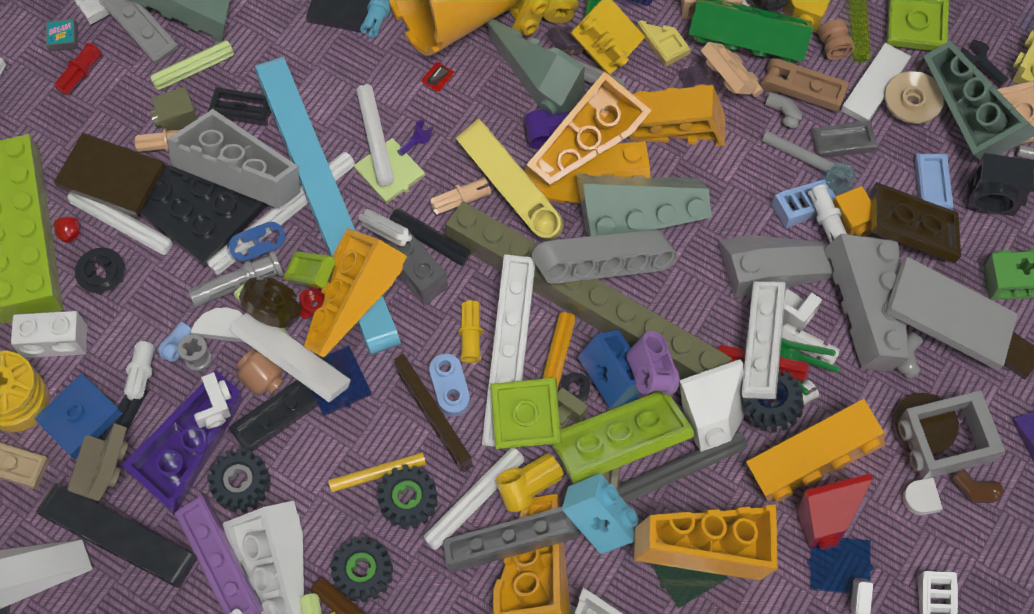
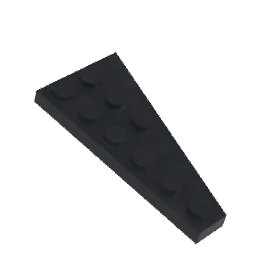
M170 165V167H165L139 215L205 268L208 265L207 261L225 247L233 236L241 233L268 204Z

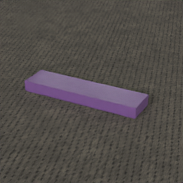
M200 495L176 511L175 515L224 614H229L236 608L243 614H259L264 611L207 496Z

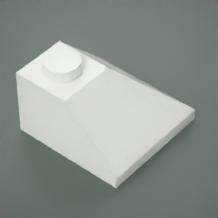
M740 359L679 380L684 416L693 428V440L701 452L730 442L746 414L742 398L744 371L743 363Z

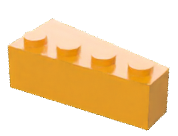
M862 399L746 461L767 501L769 502L774 499L776 502H779L793 494L792 490L802 485L810 486L822 479L823 475L834 470H840L851 462L884 447L885 433L865 399Z
M776 504L765 505L762 508L739 507L736 510L727 511L715 509L707 510L703 513L681 512L650 515L635 528L634 561L760 581L778 569Z

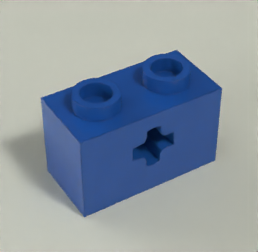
M619 329L596 334L578 356L581 364L610 409L635 401L641 394L636 387L631 366L627 361L626 355L631 347Z

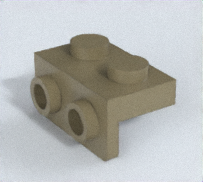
M114 423L105 441L89 435L84 437L67 487L68 491L100 501L108 486L114 487L120 473V468L115 467L117 460L122 461L128 447V442L123 441L127 427Z

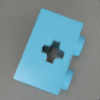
M601 473L568 486L562 510L600 554L634 542L635 528L638 525L639 518L634 509L625 503L619 496L616 488L609 484Z

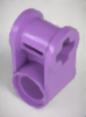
M647 331L626 355L635 378L636 387L642 394L661 391L663 394L672 395L679 386V373L670 355L668 343L661 334L655 331Z

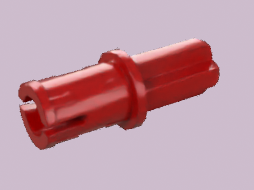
M86 43L76 58L68 61L67 69L54 84L59 93L63 95L70 94L82 78L88 77L89 69L102 56L100 49L92 43Z

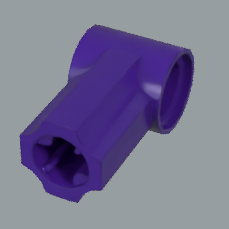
M535 110L526 114L524 121L529 146L534 149H540L570 112L550 114L547 110Z

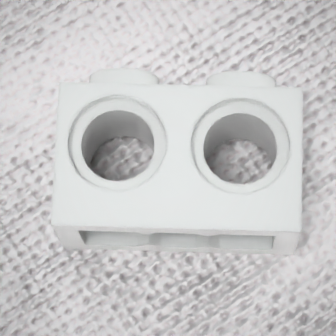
M77 311L13 315L11 345L24 358L86 354L87 324Z

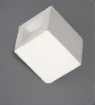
M787 289L783 324L788 323L797 327L796 331L800 332L817 313L822 299L811 293L805 301Z

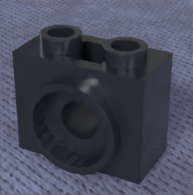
M984 153L968 181L966 208L992 214L1015 216L1020 207L1026 205L1029 193L1034 192V161Z

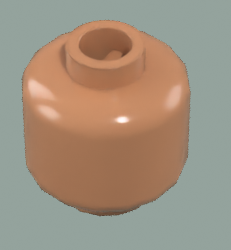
M254 348L236 365L239 369L237 379L255 395H262L266 391L272 395L284 382L280 377L284 370Z

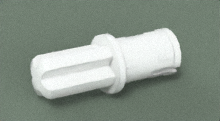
M140 341L136 343L132 362L126 368L128 377L124 393L130 400L143 397L147 379L152 375V368L150 366L153 354L155 353V347L149 342Z

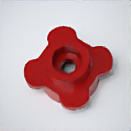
M312 288L300 293L299 299L302 305L301 318L309 319L313 317L315 311L322 307L325 294L321 290ZM317 302L318 304L317 306H312V303Z

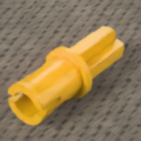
M467 300L462 303V327L458 329V333L461 336L460 359L464 363H477L481 361L480 336L483 335V329L480 327V303L473 300Z

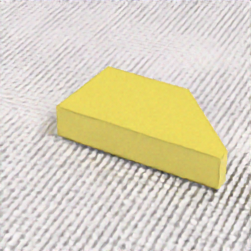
M643 20L637 22V28L645 36V40L665 67L690 54V47L675 27L663 25V27L646 24L647 21Z

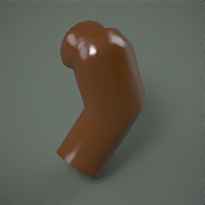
M965 469L952 478L969 500L974 503H994L1001 498L1004 492L1003 486L997 481L975 482Z

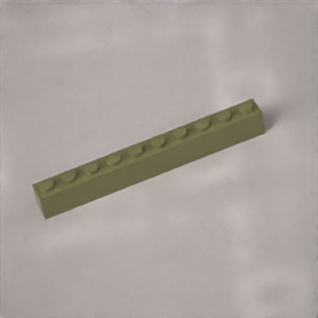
M462 201L446 223L447 237L468 248L471 255L502 272L504 255L532 257V252L538 246V244ZM535 265L533 291L567 312L574 314L599 331L605 333L619 329L631 348L647 331H655L661 334L668 343L669 352L680 379L728 364L731 361V357L598 279L551 284L546 281L537 265Z

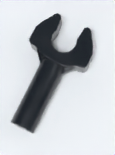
M972 40L969 48L976 55H972L965 48H961L960 51L974 66L979 67L997 85L1002 87L1007 83L1009 78L987 59L990 47L986 43Z

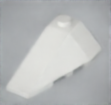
M289 501L262 507L224 522L225 534L262 603L264 611L260 613L302 614L300 597L304 595L303 532L295 502Z
M83 540L0 550V609L93 570Z

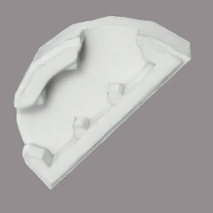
M228 307L215 308L204 313L195 321L190 332L203 338L246 343L229 331L231 323L243 314L238 310Z

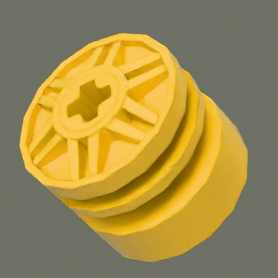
M7 350L0 351V430L8 433L22 432L38 423L34 418L50 403V391L44 379L23 356Z

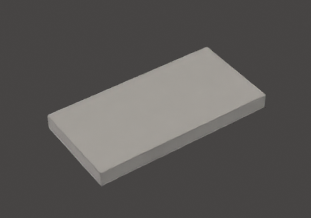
M906 257L901 262L886 309L887 314L996 370L1004 366L1018 315L909 257Z

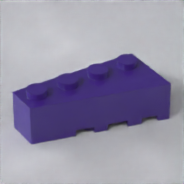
M217 370L214 371L217 381H225L231 396L230 399L225 400L231 415L225 418V423L211 429H207L206 426L199 428L194 415L213 407L204 383H202L122 464L125 471L174 516L243 402L240 391Z

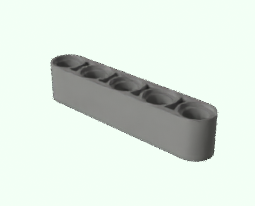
M660 230L551 240L539 244L532 252L533 261L546 281L551 284L663 271L670 268L678 257L677 252Z

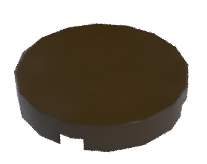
M253 277L245 282L239 299L242 307L250 316L261 323L278 328L290 327L297 321L302 305L301 302L298 304L295 300L297 295L291 288L280 281L266 277L263 281L256 280L258 277Z
M918 393L910 395L901 401L893 414L892 422L895 439L903 449L911 452L907 440L904 441L898 428L899 419L905 410L944 399L934 394ZM955 411L919 419L933 456L942 454L952 446L959 430V421Z

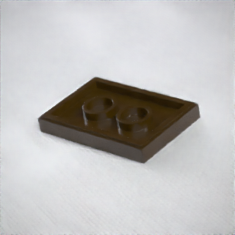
M82 132L54 180V184L63 190L138 217L166 166L163 161Z
M878 182L874 184L871 188L872 233L953 263L960 259L961 244L958 212Z

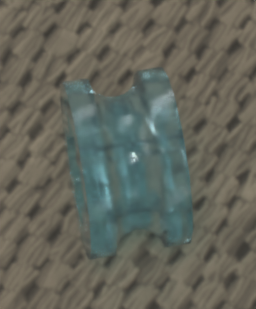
M839 162L834 164L827 172L826 184L835 192H845L854 183L856 174L851 165ZM840 171H843L845 173L844 178L848 182L846 183L845 180L842 184L836 182L837 176L833 173L838 174Z

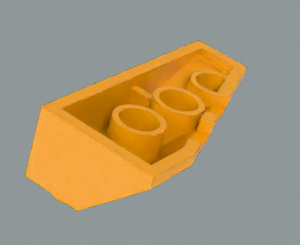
M646 141L616 144L551 185L530 168L525 167V173L548 201L565 203L567 201L581 204L576 173L590 176L606 174L615 175V177L644 176L645 178H651Z
M347 228L332 256L337 261L334 265L330 283L327 282L325 288L321 290L325 294V299L322 307L318 308L314 313L304 348L325 357L392 286L396 277L402 271L403 263L407 258L405 254L377 238Z

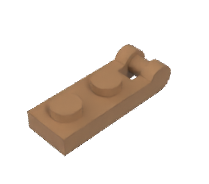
M777 58L770 59L767 66L768 73L763 76L760 83L763 90L767 92L777 91L839 112L849 85L847 81ZM784 75L788 78L787 80L779 78V76Z

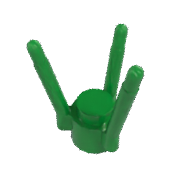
M785 338L781 339L780 357L801 360L836 373L840 372L838 366L799 353L798 351L802 350L834 356L836 354L835 350L789 341ZM799 382L802 393L807 395L809 393L808 389Z

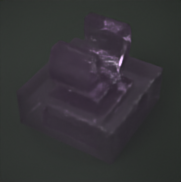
M706 62L680 70L679 78L684 88L703 84L707 86L713 85L715 91L718 90L719 84Z

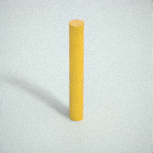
M421 452L330 479L328 482L331 492L383 478L386 473L391 475V469L397 467V470H402V465H408L409 469H413V466L420 467L426 465L424 454Z

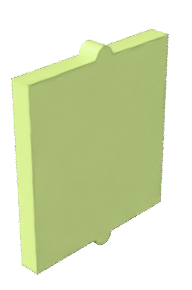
M393 138L385 143L394 179L391 185L380 186L377 183L371 152L354 165V169L386 204L402 192H408L410 186L425 176L424 171L407 153L403 156L398 154L397 150L401 146Z

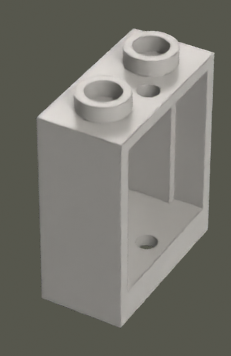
M981 390L908 408L899 419V433L904 441L907 440L911 450V465L915 471H919L922 480L995 462L1005 452ZM962 409L978 450L935 461L919 419Z

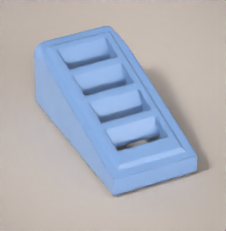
M826 179L774 195L771 205L785 229L818 215L808 197V191L812 190V188L826 184L832 201L836 196ZM802 198L807 207L803 208L798 199ZM789 203H793L796 208L795 211L791 209Z

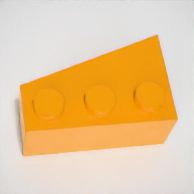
M700 84L689 88H667L662 91L653 92L638 91L633 94L652 111L633 134L629 136L631 141L668 143L669 138L687 139V144L697 145V140L715 141V146H725L726 115L713 85Z

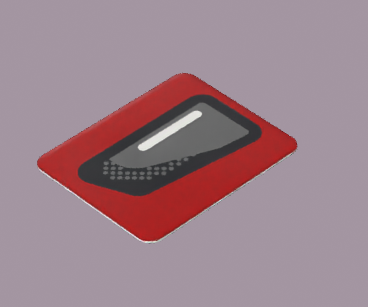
M435 62L421 79V83L436 92H440L455 72L440 62Z

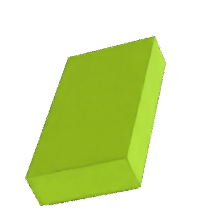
M295 251L283 279L292 284L324 289L337 260L329 255Z

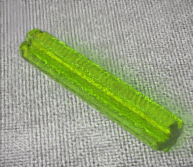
M849 0L852 41L855 46L853 59L859 63H864L871 58L867 0Z

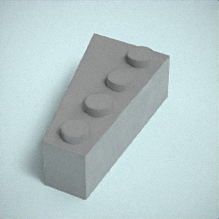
M840 234L824 251L827 259H831L834 268L832 276L835 285H839L844 299L841 302L844 314H848L852 328L850 333L861 368L891 372L909 359L906 323L886 313L900 269L898 242Z

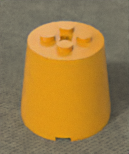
M389 0L396 21L402 19L408 30L405 32L407 40L418 52L430 56L518 5L521 0Z

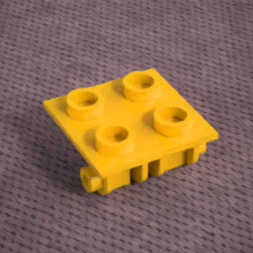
M601 0L571 32V35L608 74H612L619 66L622 67L629 60L627 57L645 38L613 0Z

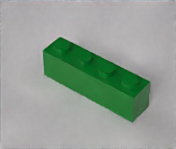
M696 0L689 26V35H693V39L699 42L708 43L710 40L722 42L728 49L738 50L739 47L750 49L752 54L767 56L768 53L779 56L778 59L790 63H795L796 60L804 61L813 31V24L810 20L726 0Z

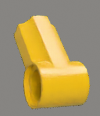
M547 453L521 469L511 468L501 472L495 481L505 509L509 512H519L531 506L533 496L562 480L564 474L554 456Z

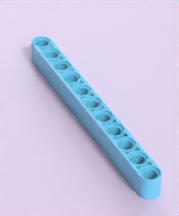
M282 56L254 67L289 157L294 164L299 166L300 184L328 253L332 257L346 229L355 230L290 70ZM381 296L357 322L370 355L401 344L383 296Z

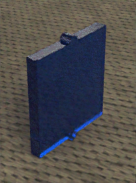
M349 345L321 358L351 380L349 387L330 402L311 390L323 416L344 407L349 409L351 404L372 395Z
M842 538V540H839V545L827 550H821L820 546L812 547L811 558L807 561L808 566H810V590L852 594L853 580L855 578L868 579L870 581V572L874 569L873 565L870 564L871 540Z

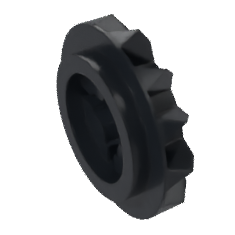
M100 247L89 250L80 257L75 266V278L79 286L88 293L93 292L102 295L105 291H114V287L119 282H123V274L126 269L123 259L116 251ZM96 263L102 269H106V278L103 279V277L101 278L99 275H96Z

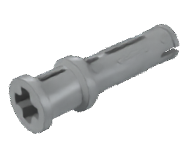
M274 250L269 251L268 256L256 261H245L242 264V268L188 289L194 306L197 308L209 301L232 293L244 285L250 278L258 277L256 280L263 281L265 277L284 276Z

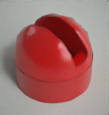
M62 217L55 220L54 231L56 236L63 242L76 240L80 232L79 220L74 217Z

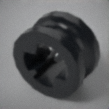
M577 372L565 376L561 388L569 392L571 383L576 382L577 386L579 383L582 384L581 394L575 395V391H573L572 395L585 402L590 392L589 379Z

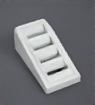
M924 571L918 576L919 614H957V573ZM931 585H944L945 590L931 589ZM930 598L945 599L946 604H930Z

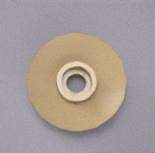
M908 71L900 73L890 80L885 89L884 99L888 109L895 117L904 122L914 124L929 122L939 115L944 106V96L936 80L922 72Z

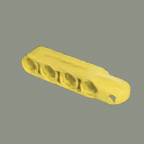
M477 118L456 139L530 229L541 239H555L561 234L564 227L561 215L486 125Z

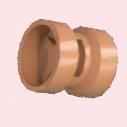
M842 19L831 20L822 25L818 30L821 42L825 43L824 51L829 60L845 58L855 49L852 38L847 36L849 31L847 25Z

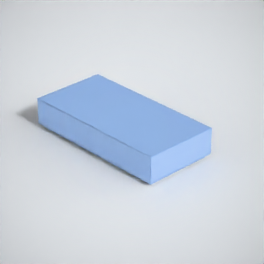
M917 154L915 157L919 198L952 210L954 207L947 154Z

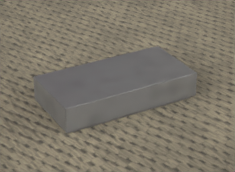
M871 121L812 128L811 131L815 152L823 158L876 152L878 147Z

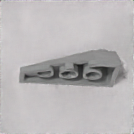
M745 235L719 240V247L734 298L752 295L753 281L785 282L787 288L833 278L834 268L831 259H827L824 251L830 244L828 242Z

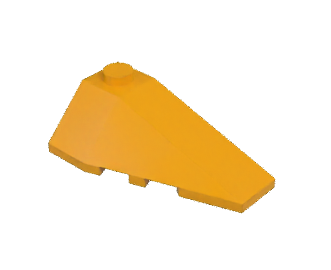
M604 71L526 166L551 185L632 135L652 110Z
M558 494L533 497V503L527 509L521 511L519 518L560 507ZM564 542L504 558L505 567L501 578L496 580L493 589V614H570Z

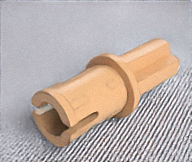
M164 128L161 133L137 135L134 139L135 148L138 152L165 149L166 152H169L167 139L180 130L167 131Z
M485 177L461 187L460 185H455V189L430 199L432 210L436 215L459 207L462 201L470 203L485 196H490V186L477 190L488 184Z

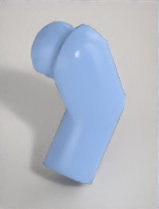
M180 322L173 332L159 345V356L169 362L176 361L180 357L178 344L182 338L191 334L192 329L185 323Z

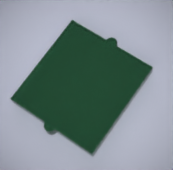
M649 563L661 581L660 587L666 589L678 609L728 579L727 575Z

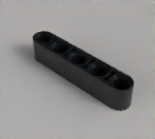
M53 483L36 510L38 515L179 589L197 560L196 556L79 494L68 491L66 487L58 483Z

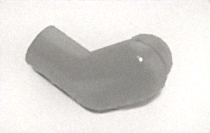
M910 332L907 335L909 359L897 367L898 371L903 373L908 379L916 377L920 372L914 352L923 340L915 332Z

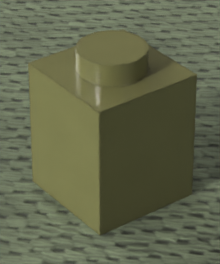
M186 86L151 97L155 109L150 110V114L155 127L162 126V129L166 128L167 131L181 130L198 119Z

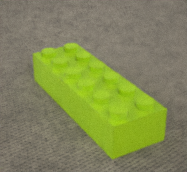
M30 134L0 140V323L5 324L13 322V315L50 313L63 310L41 156Z

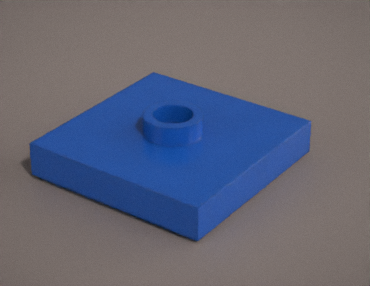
M81 373L34 419L75 460L78 457L86 435L98 438L123 413Z

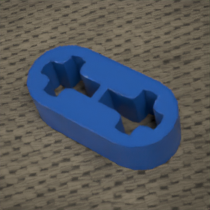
M266 222L241 232L229 240L227 245L228 254L233 260L244 262L268 253L283 244L285 231L276 222ZM265 228H269L271 232L276 231L278 233V237L274 239L275 244H272L270 240L259 243L258 238L266 234ZM240 239L242 243L253 240L255 246L246 250L247 256H243L241 252L235 253L234 247L238 245L237 240Z

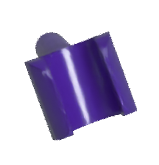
M425 120L417 121L413 136L397 150L398 154L403 156L417 143H428L433 127H430L428 130H422Z

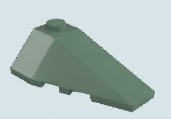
M492 19L488 23L489 40L541 110H547L550 114L570 112L583 98L584 65L558 48L553 47L549 51L541 47L540 40L532 38L530 41L523 39L519 31Z

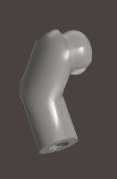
M770 92L765 106L786 114L783 119L784 125L791 128L798 127L799 120H802V112L794 101Z

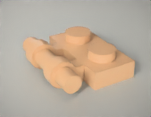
M708 42L703 47L701 52L707 58V65L713 71L721 74L725 79L724 85L734 94H752L754 97H758L763 92V88L758 84L759 79L753 72L747 71L742 65L743 60L737 53H732L730 49L718 43Z

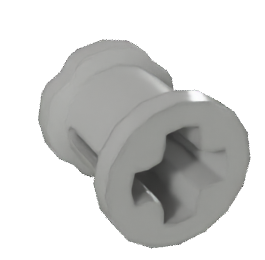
M190 334L181 339L178 344V352L186 363L187 368L193 372H201L208 368L212 363L213 357L203 337L197 334Z

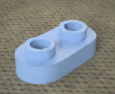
M440 354L431 361L429 367L438 405L444 414L452 417L460 416L468 410L470 405V395L460 361L455 356ZM449 365L451 369L448 372H442L440 367ZM455 393L460 397L456 401H450L448 396Z

